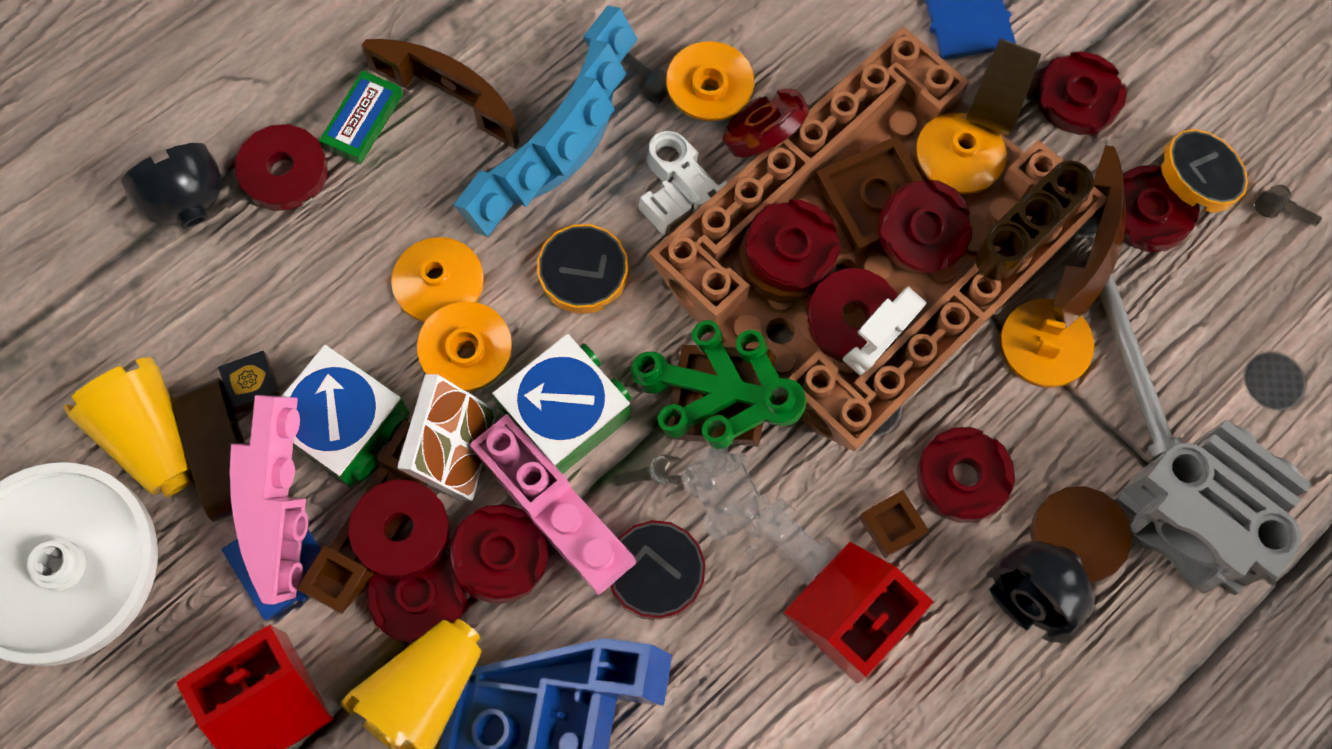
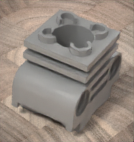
M1224 420L1195 442L1174 445L1132 477L1114 501L1134 516L1129 522L1131 537L1142 546L1153 549L1168 558L1178 569L1181 576L1204 594L1221 584L1232 594L1236 595L1239 594L1244 586L1268 576L1273 580L1278 578L1296 554L1301 544V530L1298 523L1286 511L1296 507L1301 500L1297 496L1307 492L1312 484L1299 475L1297 468L1292 463L1281 457H1275L1259 445L1253 434L1241 426L1233 425L1228 420Z

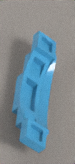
M607 5L583 36L589 46L585 62L569 94L547 123L524 146L489 172L480 170L454 203L455 208L476 233L489 237L511 206L519 204L527 207L532 199L558 187L584 165L599 145L606 131L610 116L615 111L612 105L614 90L626 75L620 62L638 40L621 8Z

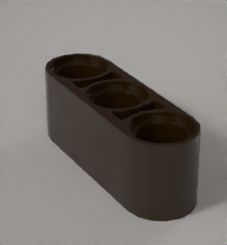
M1000 38L966 120L1009 136L1025 101L1041 53Z
M1063 161L1041 179L990 229L976 254V264L979 271L987 278L997 281L1006 280L1013 276L1081 207L1094 186V178L1088 167L1077 161ZM1058 186L1068 189L1073 195L1062 192ZM1026 216L1035 217L1041 222L1042 226L1033 224ZM994 246L1007 249L1011 257L999 254Z
M216 378L171 395L172 408L198 495L208 518L212 522L233 515L230 490L231 444H245L236 413L230 407L223 382L220 378Z

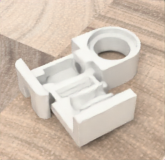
M673 131L659 132L650 140L647 163L649 168L662 181V189L654 195L649 191L641 196L638 207L664 237L670 233L671 225L692 211V205H694L693 214L727 184L724 181L718 185L697 163L699 154L697 150L682 135ZM664 146L672 147L678 151L680 158L673 162H666L657 156L656 150Z
M909 286L893 302L887 298L857 332L867 343L861 350L855 347L842 360L861 376L875 364L876 360L909 325L927 302Z

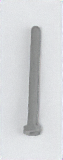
M1090 251L1087 252L1086 261H1088ZM1111 273L1108 282L1099 296L1154 444L1150 445L1147 449L1151 459L1155 460L1174 445L1183 442L1181 437H1172Z

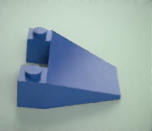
M601 638L474 667L444 728L440 749H608L617 700L664 706L672 655L648 643Z

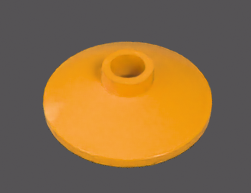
M705 41L684 48L673 58L668 67L666 86L674 105L686 115L703 121H719L734 116L747 105L754 89V73L747 58L734 47L721 42ZM705 86H713L717 90L706 91L702 88Z
M947 113L931 120L922 129L918 137L916 159L920 170L928 180L941 181L956 189L960 195L976 194L990 188L1000 178L1006 165L1007 154L1003 139L998 132L966 120L967 113ZM959 143H964L971 149L962 148Z
M433 237L413 244L402 253L394 266L391 283L394 297L399 306L414 319L426 322L435 311L448 304L461 301L477 302L483 289L484 275L478 257L468 246L455 239ZM440 268L443 270L439 278L431 279L427 277V274L433 269Z
M472 301L451 303L435 311L422 326L417 340V355L425 374H438L466 392L484 388L494 382L506 369L512 353L510 330L501 315L487 305ZM465 346L475 348V353L469 358L459 356V351Z

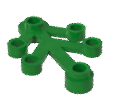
M711 320L699 322L692 331V338L698 349L707 354L717 375L670 365L657 352H643L639 354L631 367L633 380L645 393H659L670 385L707 394L683 408L677 404L664 407L658 415V423L667 436L678 438L686 434L691 426L708 418L702 426V434L707 443L714 449L728 447L734 438L764 422H769L776 426L794 424L800 419L806 408L807 400L803 388L792 379L780 378L767 356V344L762 334L756 330L742 332L736 339V349L745 362L752 364L762 386L742 382L723 346V333L718 324ZM706 333H715L712 339L701 341V338ZM751 342L759 343L758 347L752 351L744 350L746 345ZM655 364L652 371L643 373L648 366ZM788 395L785 403L781 405L773 404V401L779 396ZM736 402L752 405L730 419L721 415L712 416ZM681 416V420L677 425L667 426L668 421L672 417ZM716 428H726L725 433L721 437H711L713 430Z

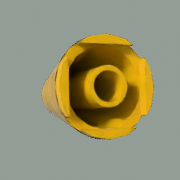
M142 357L135 359L140 368L126 373L120 365L93 379L71 396L76 405L65 404L63 409L83 432L151 495L162 492L167 498L182 491L192 483L189 477L192 471L160 368L152 357Z
M456 619L453 624L442 620L351 690L340 704L351 716L356 712L366 721L362 726L390 749H434L482 653V650L476 644L481 637L472 627L460 619Z

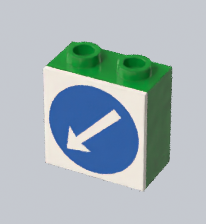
M566 334L493 392L499 411L504 416L508 414L561 474H564L631 419L629 402L631 396L627 389L615 377L609 380L598 368L601 363L594 352L584 343L579 346L569 334Z
M327 345L322 347L282 395L298 398L297 411L300 416V426L298 433L294 437L293 448L349 488L357 479L361 481L371 473L377 463L378 458L376 455L387 441L390 442L403 419L408 421L406 417L410 414L400 396Z

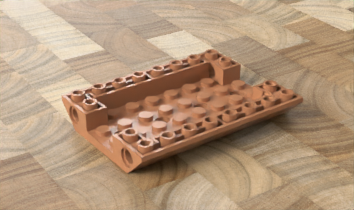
M904 26L808 111V116L803 124L790 137L777 146L759 154L649 253V258L680 305L698 322L711 320L718 324L724 336V347H736L737 337L746 330L760 332L768 349H771L776 356L774 368L778 376L796 381L804 390L807 403L800 419L814 432L853 451H856L1108 199L1093 186V189L1076 214L1013 276L1000 281L987 278L977 268L976 254L988 232L1056 165L1063 162L1059 156L1040 140H1037L1024 153L999 133L1006 148L1005 168L1000 178L990 188L976 194L961 195L967 202L971 213L968 216L970 227H972V239L964 256L953 266L931 274L911 273L896 265L885 253L882 244L856 255L814 180L816 171L898 136L923 181H926L928 179L920 170L916 159V143L922 129L931 120L943 114H968L970 107L962 101L969 81ZM959 143L962 148L971 149L968 145ZM1058 186L1062 192L1073 195L1068 189ZM789 200H803L820 207L832 218L837 228L836 234L838 241H840V254L835 266L844 265L849 268L869 270L883 277L895 290L897 296L909 286L927 302L909 325L897 336L894 344L861 376L848 364L839 362L824 354L812 340L808 330V314L806 315L807 303L812 293L807 298L797 302H776L760 296L752 289L753 285L748 282L746 277L744 279L739 269V247L746 229L751 225L753 218L765 206L775 202L779 204L782 202L788 203ZM1026 216L1033 224L1042 226L1041 222L1035 217ZM994 246L999 254L1011 257L1007 249ZM852 304L844 306L842 316L847 325L854 328L862 327L865 324L863 310ZM776 324L784 325L791 331L792 339L784 344L775 343L767 336V329ZM751 342L745 348L756 349L759 343ZM782 395L778 398L785 403L788 395Z

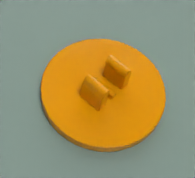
M1036 299L1021 304L1007 317L1000 333L1001 352L1009 368L1022 380L1044 388L1062 387L1077 380L1089 367L1094 354V339L1086 320L1081 315L1069 327L1065 328L1066 323L1056 321L1053 310L1054 300Z

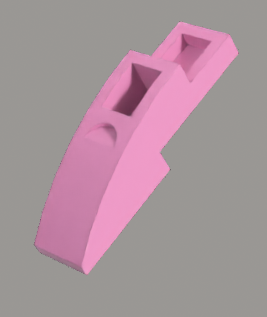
M255 395L250 443L231 444V504L235 531L249 577L262 603L272 605L296 598L297 587L303 579V566L300 563L302 540L308 530V516L305 512L306 499L288 497V490L295 475L292 450L294 437L298 433L300 426V416L297 411L298 398Z
M508 414L469 444L471 449L520 509L525 511L532 522L547 537L549 543L570 566L574 567L598 596L636 564L635 557L570 487L568 480Z

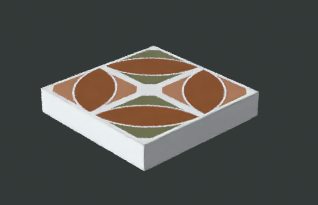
M425 374L397 469L459 500L473 501L483 462L469 444L494 425L497 410L438 374Z

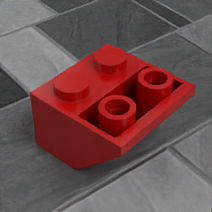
M849 541L783 614L858 684L875 669L934 601L896 566Z
M272 625L266 626L175 682L199 729L216 749H288L334 720L289 637L285 632Z

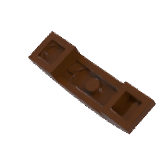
M366 39L361 45L370 70L405 89L416 76L473 107L479 130L514 149L520 143L516 120L507 104L488 82L466 65L439 51L405 41Z
M1105 145L1094 178V187L1108 199L1101 207L1104 211L1086 267L1066 265L1053 303L1056 321L1066 323L1065 328L1075 322L1099 296L1109 280L1121 251L1126 226V202L1123 173L1115 146Z
M403 419L379 457L378 461L381 467L363 495L376 485L392 480L416 481L427 487V483L397 469L410 422ZM351 514L330 548L325 545L323 546L297 587L298 591L340 614H343L374 574L362 564L352 551L348 535ZM398 518L392 521L387 528V538L396 541L409 519Z

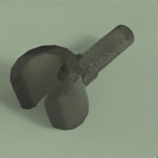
M628 52L623 61L645 80L640 86L642 95L650 102L660 104L668 94L666 73L659 68H655L652 71Z
M1284 185L1272 186L1268 191L1262 192L1254 203L1255 210L1267 218H1275L1283 210L1285 213L1292 214L1315 227L1322 220L1321 216L1290 200L1292 197L1291 191Z
M659 455L652 460L651 465L648 467L614 475L615 485L622 486L645 480H654L660 484L677 485L683 482L685 476H668L667 466L670 462L680 461L682 458L672 455Z

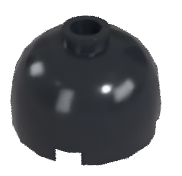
M187 143L166 149L169 158L154 164L150 156L128 170L121 178L125 193L138 213L149 221L162 225L180 223L183 229L196 226L208 218L205 211L216 203L221 190L219 168L213 155L203 143Z
M1040 541L1025 542L1013 547L987 572L986 579L993 577L995 582L989 588V591L1000 608L1015 623L1027 631L1033 624L1047 631L1041 638L1046 641L1064 643L1069 640L1081 627L1090 612L1093 589L1088 575L1082 567L1080 558L1066 547Z

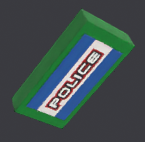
M362 70L320 137L319 143L321 147L361 165L404 95L401 86Z

